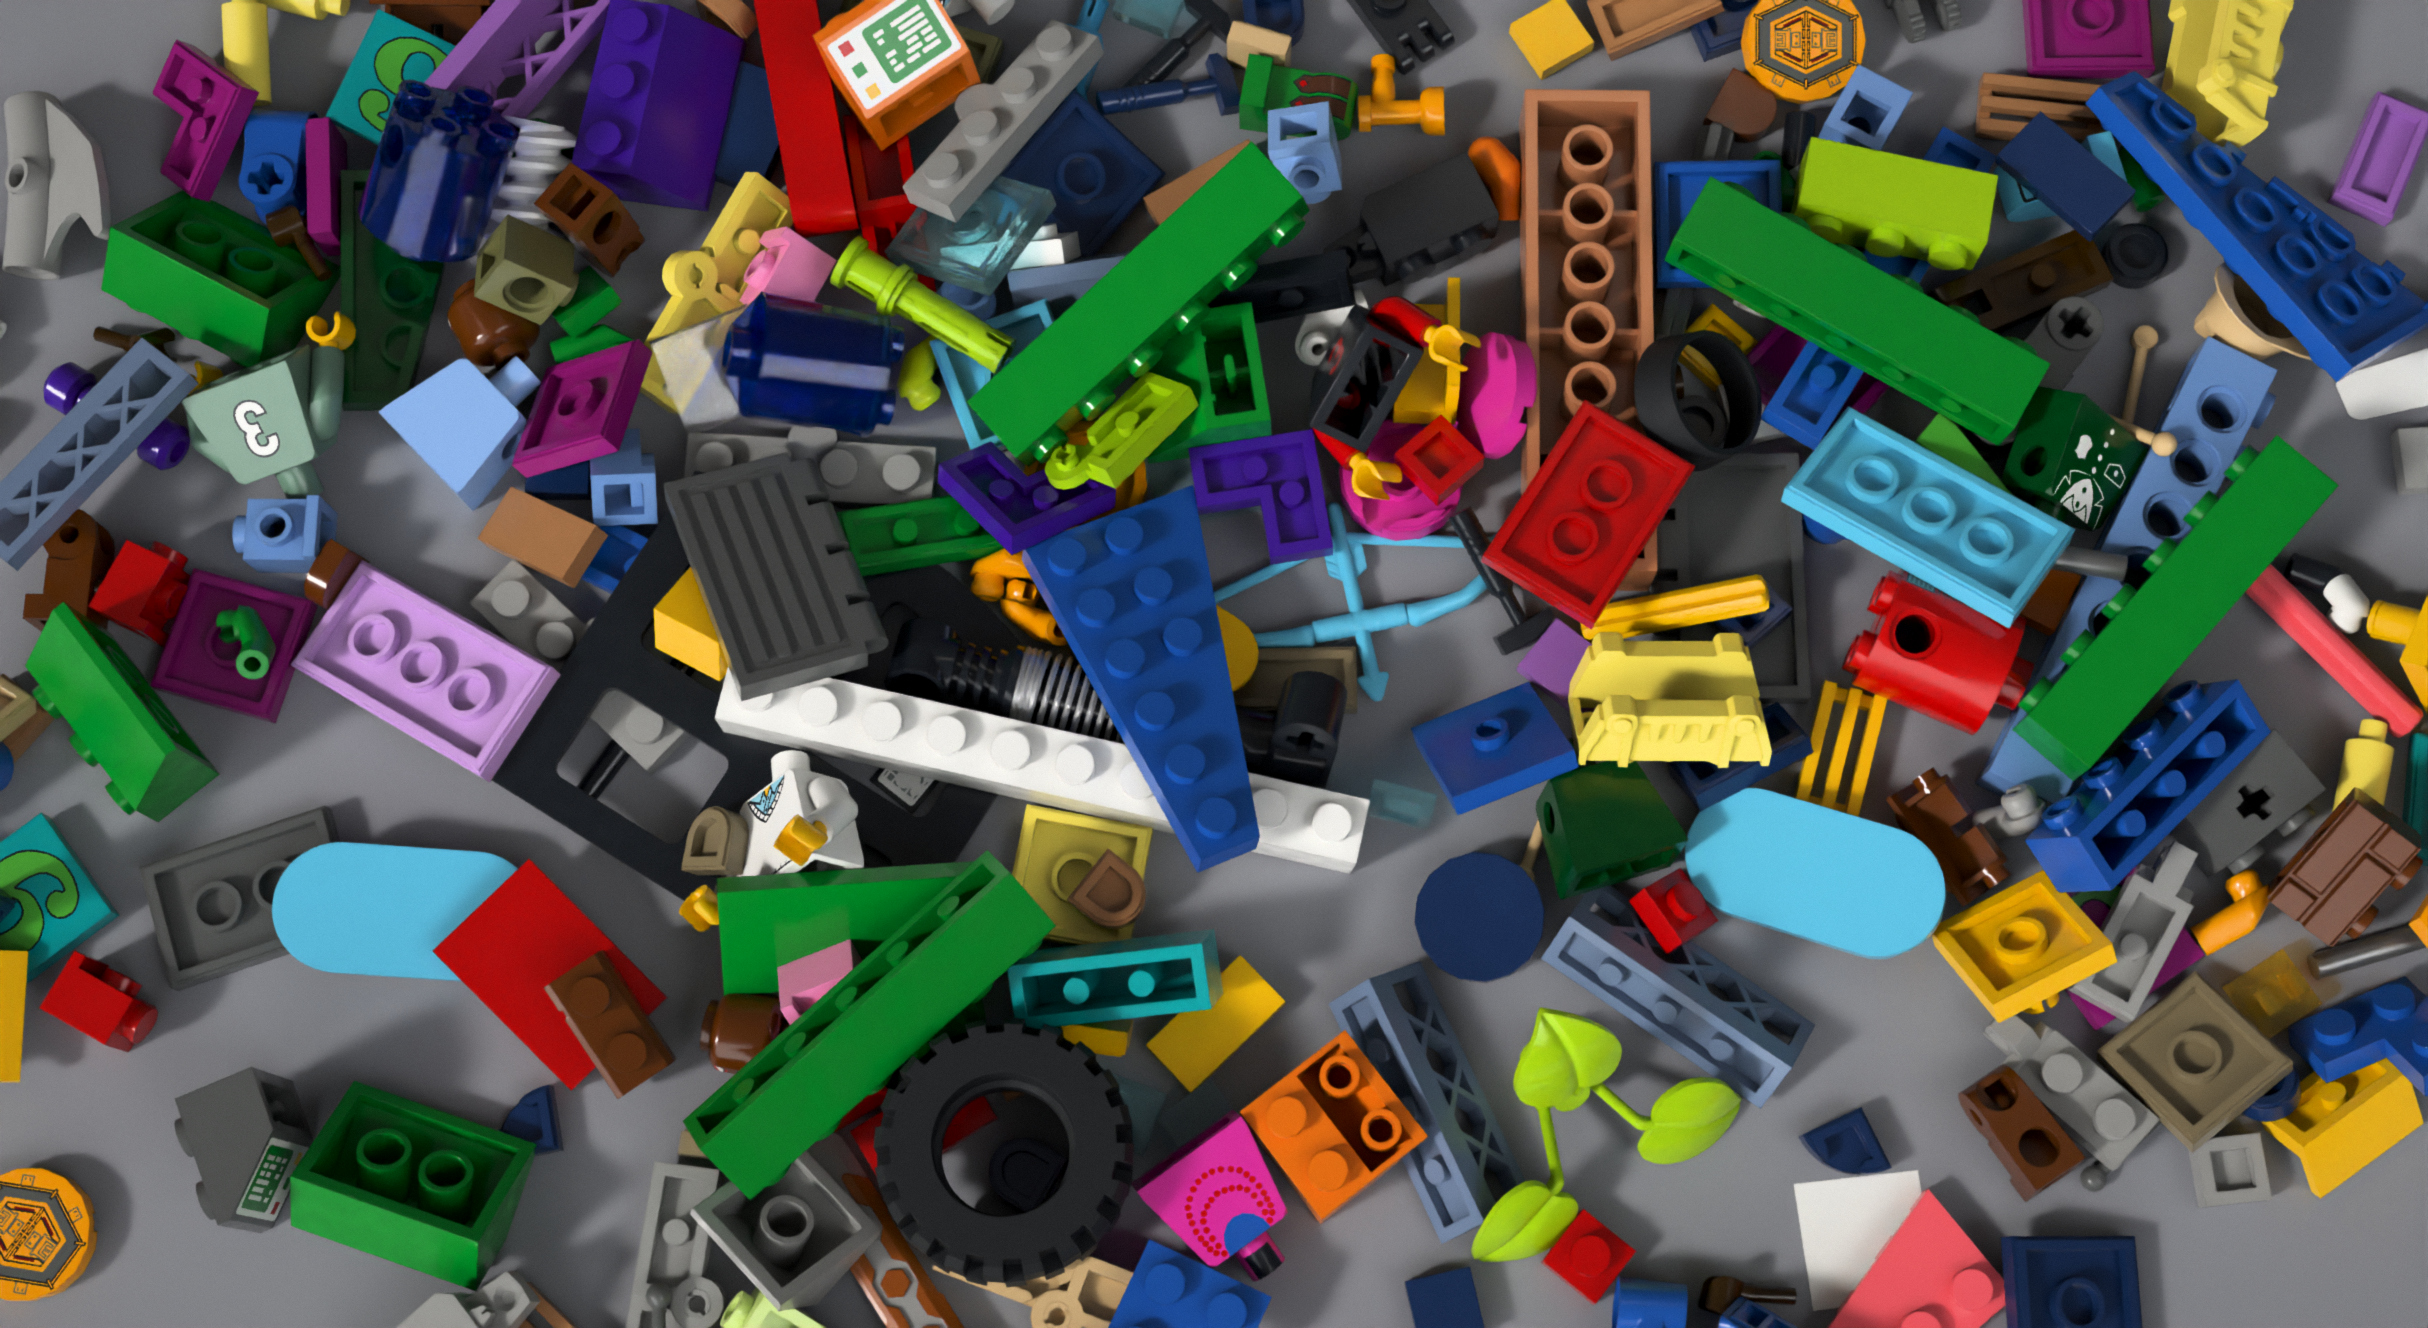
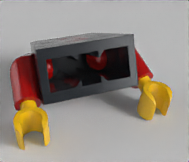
M1399 296L1384 298L1373 304L1370 310L1358 304L1352 307L1314 374L1309 412V426L1312 427L1317 439L1345 470H1353L1351 480L1354 492L1361 497L1388 501L1390 497L1384 491L1382 481L1400 483L1402 481L1401 469L1394 463L1370 460L1368 458V447L1424 354V348L1429 347L1430 357L1434 361L1464 372L1468 370V367L1460 364L1457 359L1460 346L1464 342L1477 348L1481 346L1477 336L1448 324L1442 325L1439 319Z

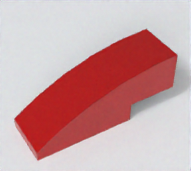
M853 115L843 116L857 213L863 238L869 242L868 248L898 267L903 263L909 265L914 269V273L918 275L917 281L936 293L937 289L923 209L909 202L902 187L916 172L909 133L880 151Z

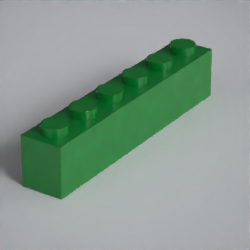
M1251 141L967 401L968 405L1016 459L1028 467L1037 460L1041 464L1047 462L1056 448L1059 446L1065 447L1069 441L1066 433L1085 417L1087 421L1093 420L1113 403L1116 398L1113 390L1131 374L1135 378L1142 376L1160 360L1163 355L1160 347L1178 331L1185 335L1202 323L1211 310L1208 304L1225 288L1231 292L1247 282L1258 268L1255 261L1273 244L1277 248L1285 246L1300 233L1306 223L1303 217L1310 212L1303 196Z
M1710 176L1676 233L1664 259L1667 263L1997 446L2004 441L2018 424L2051 364L2038 357L2036 350L2027 342L2016 337H2002L1980 325L1978 317L1969 310L1956 305L1945 306L1925 295L1923 288L1914 280L1900 274L1889 275L1869 264L1865 255L1858 249L1844 243L1833 244L1813 233L1811 227L1800 217L1787 212H1780L1778 214L1758 203L1755 196L1748 189L1734 182L1726 181L1722 183Z
M2278 435L2260 451L2249 444L2223 473L2232 481L2231 484L2219 497L2208 490L2182 519L2192 528L2178 543L2167 536L2144 561L2142 566L2151 573L2137 589L2126 582L2100 612L2110 620L2097 635L2094 636L2085 629L2063 652L2059 659L2068 667L2058 679L2052 683L2043 676L2018 703V706L2026 712V715L2012 730L2072 781H2075L2095 764L2339 486Z
M986 850L687 1116L683 1123L698 1148L751 1200L765 1187L779 1182L788 1172L791 1163L811 1145L830 1136L838 1128L842 1118L866 1096L880 1091L889 1082L893 1072L917 1050L930 1046L929 1042L940 1036L943 1027L966 1006L972 1005L984 998L991 990L994 981L1015 962L1033 954L1041 945L1044 936L1056 925L1015 877Z

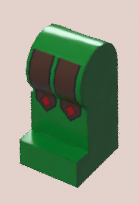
M1249 54L1239 102L1240 129L1268 133V110L1329 101L1337 141L1348 138L1351 133L1359 87L1352 79L1343 75L1326 72L1312 74L1307 70L1273 65V57ZM1317 131L1298 133L1287 136L1308 137L1317 135Z

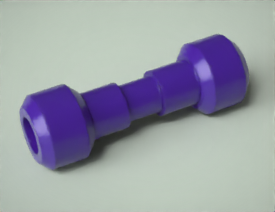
M73 362L56 367L49 374L44 384L45 403L62 414L67 415L97 384L96 376ZM166 417L136 448L137 455L140 459L161 471L173 468L183 460L190 446L189 431L183 425Z

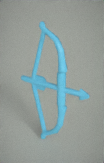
M1331 502L1326 508L1333 543V555L1325 556L1324 558L1328 575L1343 582L1349 613L1317 619L1309 625L1279 631L1253 633L1258 649L1312 648L1315 645V641L1316 643H1324L1355 636L1364 674L1357 678V683L1373 701L1378 702L1384 697L1389 674L1388 672L1379 671L1370 633L1400 627L1408 624V622L1414 627L1422 626L1446 613L1466 607L1483 593L1487 587L1479 574L1460 591L1410 604L1394 603L1365 609L1357 579L1367 569L1362 544L1465 547L1459 536L1427 535L1421 539L1394 541L1372 535L1371 533L1347 532L1340 505L1336 502ZM1498 531L1492 537L1487 538L1492 542ZM1308 559L1270 564L1213 591L1215 602L1217 604Z

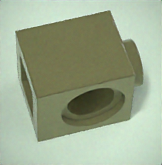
M507 214L477 253L474 297L542 325L558 305L565 307L576 291L579 276L578 273L573 271L575 244Z

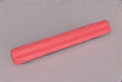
M2269 564L2245 593L2376 720L2388 724L2387 731L2393 737L2400 738L2416 727L2423 717L2422 710L2340 630L2336 629L2273 565Z

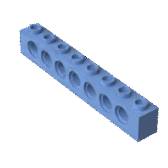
M2208 336L2190 356L2152 431L2156 434L2160 432H2170L2173 434L2178 442L2177 449L2172 455L2163 457L2154 453L2151 445H2145L2148 452L2117 500L2093 550L2126 555L2128 557L2127 567L2139 572L2145 580L2151 573L2142 564L2167 537L2156 533L2151 528L2148 522V514H2156L2167 520L2172 530V536L2169 537L2176 543L2184 537L2192 528L2182 520L2190 509L2208 490L2216 495L2224 479L2232 482L2223 473L2246 448V446L2242 445V442L2250 426L2259 429L2271 411L2276 395L2268 392V389L2278 370ZM2201 409H2209L2216 412L2224 422V429L2210 426L2204 420ZM2175 461L2191 465L2197 473L2198 482H2189L2183 479L2176 471ZM2080 574L2082 577L2055 632L2048 637L2034 665L2031 678L2020 701L2043 676L2052 683L2058 679L2068 667L2059 657L2085 629L2096 636L2093 622L2103 621L2107 623L2110 620L2100 611L2123 587L2124 581ZM2017 705L2010 712L1975 784L2000 797L2006 795V790L2015 785H2031L2034 787L2037 797L2044 800L2048 808L2056 801L2070 796L2085 782L2082 778L2083 774L2075 781H2072L2012 730L2026 715V712Z

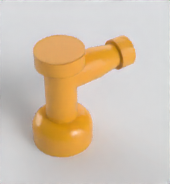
M1388 54L1373 56L1371 58V73L1373 74L1371 95H1358L1359 132H1372V126L1420 124L1422 131L1426 135L1445 136L1444 86L1425 88L1420 94V99L1395 100V83L1393 78L1395 59Z

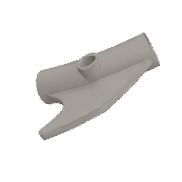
M25 91L9 97L4 103L8 155L5 186L8 190V208L2 270L24 278L57 280L60 278L64 239L70 227L78 218L82 217L94 236L105 240L109 239L110 227L112 226L109 186L101 147L79 120L63 109L61 102L54 95L42 91Z

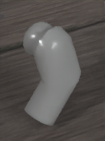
M2019 784L2006 790V795H2002L2001 805L1976 810L1973 814L1972 823L1973 827L1982 823L1993 840L2019 836L2030 832L2044 821L2042 814L2047 807L2044 800L2037 797L2034 787L2027 784Z

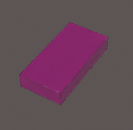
M329 117L308 119V123H305L307 229L309 235L327 256L341 255V170H347V141Z

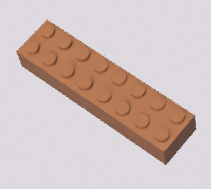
M1525 89L1519 118V161L1521 163L1520 341H1524L1529 346L1537 369V394L1533 408L1524 407L1521 417V423L1527 424V429L1521 439V496L1584 400L1589 401L1647 436L1636 409L1634 381L1637 365L1642 354L1654 342L1650 90ZM1657 529L1617 591L1649 590L1657 573Z

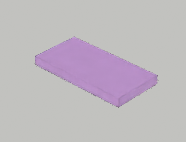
M361 560L291 663L294 668L489 783L561 675L552 666L364 560Z

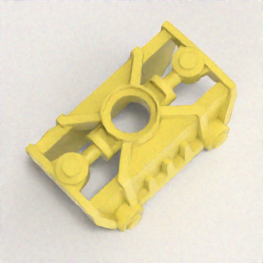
M2171 0L2168 17L2174 23L2161 91L2195 115L2197 122L2196 130L2211 142L2223 147L2229 141L2237 148H2240L2267 129L2269 122L2265 120L2268 99L2269 96L2273 98L2277 94L2278 86L2275 85L2274 78L2281 66L2284 53L2280 36L2293 9L2294 0Z
M1599 632L1592 640V646L1588 645L1569 685L1568 704L1578 765H1586V761H1617L1618 767L1628 768V764L1634 761H1708L1717 765L1718 768H1728L1729 761H1760L1761 766H1769L1772 748L1761 701H1759L1760 694L1749 648L1744 646L1742 636L1739 633H1718L1712 641H1624L1623 636L1619 632ZM1581 708H1595L1594 712H1581Z

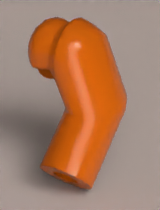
M1479 137L1470 145L1468 155L1481 180L1490 189V197L1499 212V220H1520L1521 163L1495 137Z

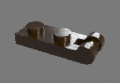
M2072 230L1947 282L1929 292L1927 296L1945 306L1956 305L1965 308L1963 302L1977 297L1985 312L1977 316L1980 320V325L1997 334L2047 313L2061 299L2071 296L2084 298L2103 290L2110 285L2114 278L2094 240L2089 242L2076 230Z

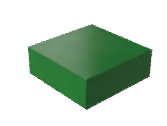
M590 265L578 274V285L570 302L565 307L558 305L550 315L573 340L585 333L622 302L613 288Z

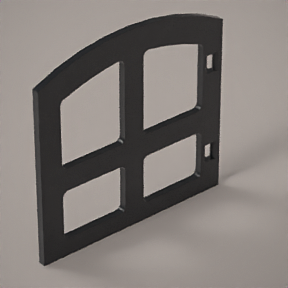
M695 471L692 474V476L703 474L706 472ZM833 505L836 514L837 512L846 511ZM670 510L667 511L560 669V677L491 780L683 901L702 885H707L714 892L717 878H722L721 875H695L681 870L689 829L679 842L668 844L561 778L558 774L559 762L604 695L610 691H619L728 760L726 773L699 814L705 809L714 806L740 814L743 804L772 782V757L783 751H802L810 758V770L812 772L840 779L846 784L850 796L858 805V815L855 818L860 842L889 859L892 866L956 862L999 795L948 783L930 812L923 817H915L810 751L723 732L715 720L720 695L643 647V638L654 622L653 609L690 567ZM940 565L862 576L870 594L868 601L874 604L880 621H882L891 607L903 605L918 618L934 619L954 629L962 640L961 648L967 649L970 641L978 643V652L983 653V649L987 645L994 647L993 655L999 656L1001 649L1009 651L1017 645H1022L984 602ZM848 672L829 678L843 680ZM1035 712L1032 715V724H1035L1037 713Z

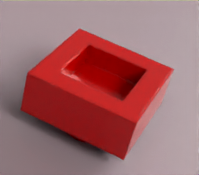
M1439 415L1395 452L1394 464H1397L1401 471L1438 506L1483 468L1485 456L1446 418Z
M1681 868L1645 887L1629 900L1666 954L1699 936L1718 922V919L1706 904L1701 892L1691 883Z
M1582 1209L1542 1259L1541 1263L1592 1305H1595L1636 1253V1250L1585 1209Z

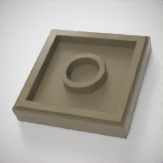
M2196 971L2097 1050V1061L2137 1100L2160 1118L2159 1121L2192 1153L2290 1074L2294 1063Z

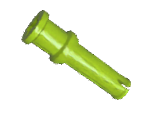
M857 236L849 243L833 270L830 281L832 285L839 289L847 286L876 304V311L885 317L888 315L894 317L898 314L906 320L913 322L947 345L974 359L995 375L1001 371L1002 366L1006 364L1015 348L1016 339L991 327L962 307L930 290L927 286L917 281L918 275L914 273L912 267L905 263L898 267L868 248L869 242L863 237Z

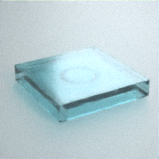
M998 175L957 223L917 207L886 248L885 253L889 261L898 267L905 263L914 269V273L991 296L1054 210L1056 202L1050 190Z

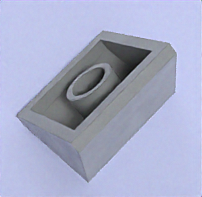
M807 1150L791 1163L788 1172L779 1182L765 1187L751 1200L729 1181L695 1205L690 1213L778 1311L817 1305L879 1237L881 1229Z

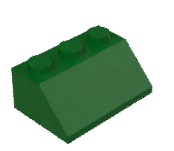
M182 190L110 227L101 290L125 302L131 309L146 313L177 329L183 336L198 340L223 353L236 364L249 367L296 348L306 332L307 321L312 316L317 315L339 280L341 266L322 257L331 270L332 276L326 281H318L297 248L296 243L280 248L273 240L269 229L213 200H210V202L191 197Z
M62 602L52 610L25 665L39 684L32 690L33 695L53 718L58 720L64 716L75 731L68 738L69 742L90 766L95 767L100 764L112 779V781L105 785V789L125 813L132 815L137 811L156 822L161 821L220 774L110 632L65 602Z
M353 1081L290 1176L291 1226L477 1291L506 1241L535 1157L537 1144Z

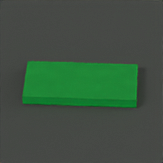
M974 861L717 878L724 996L732 993L759 994L779 992L777 967L849 939L862 960H864Z

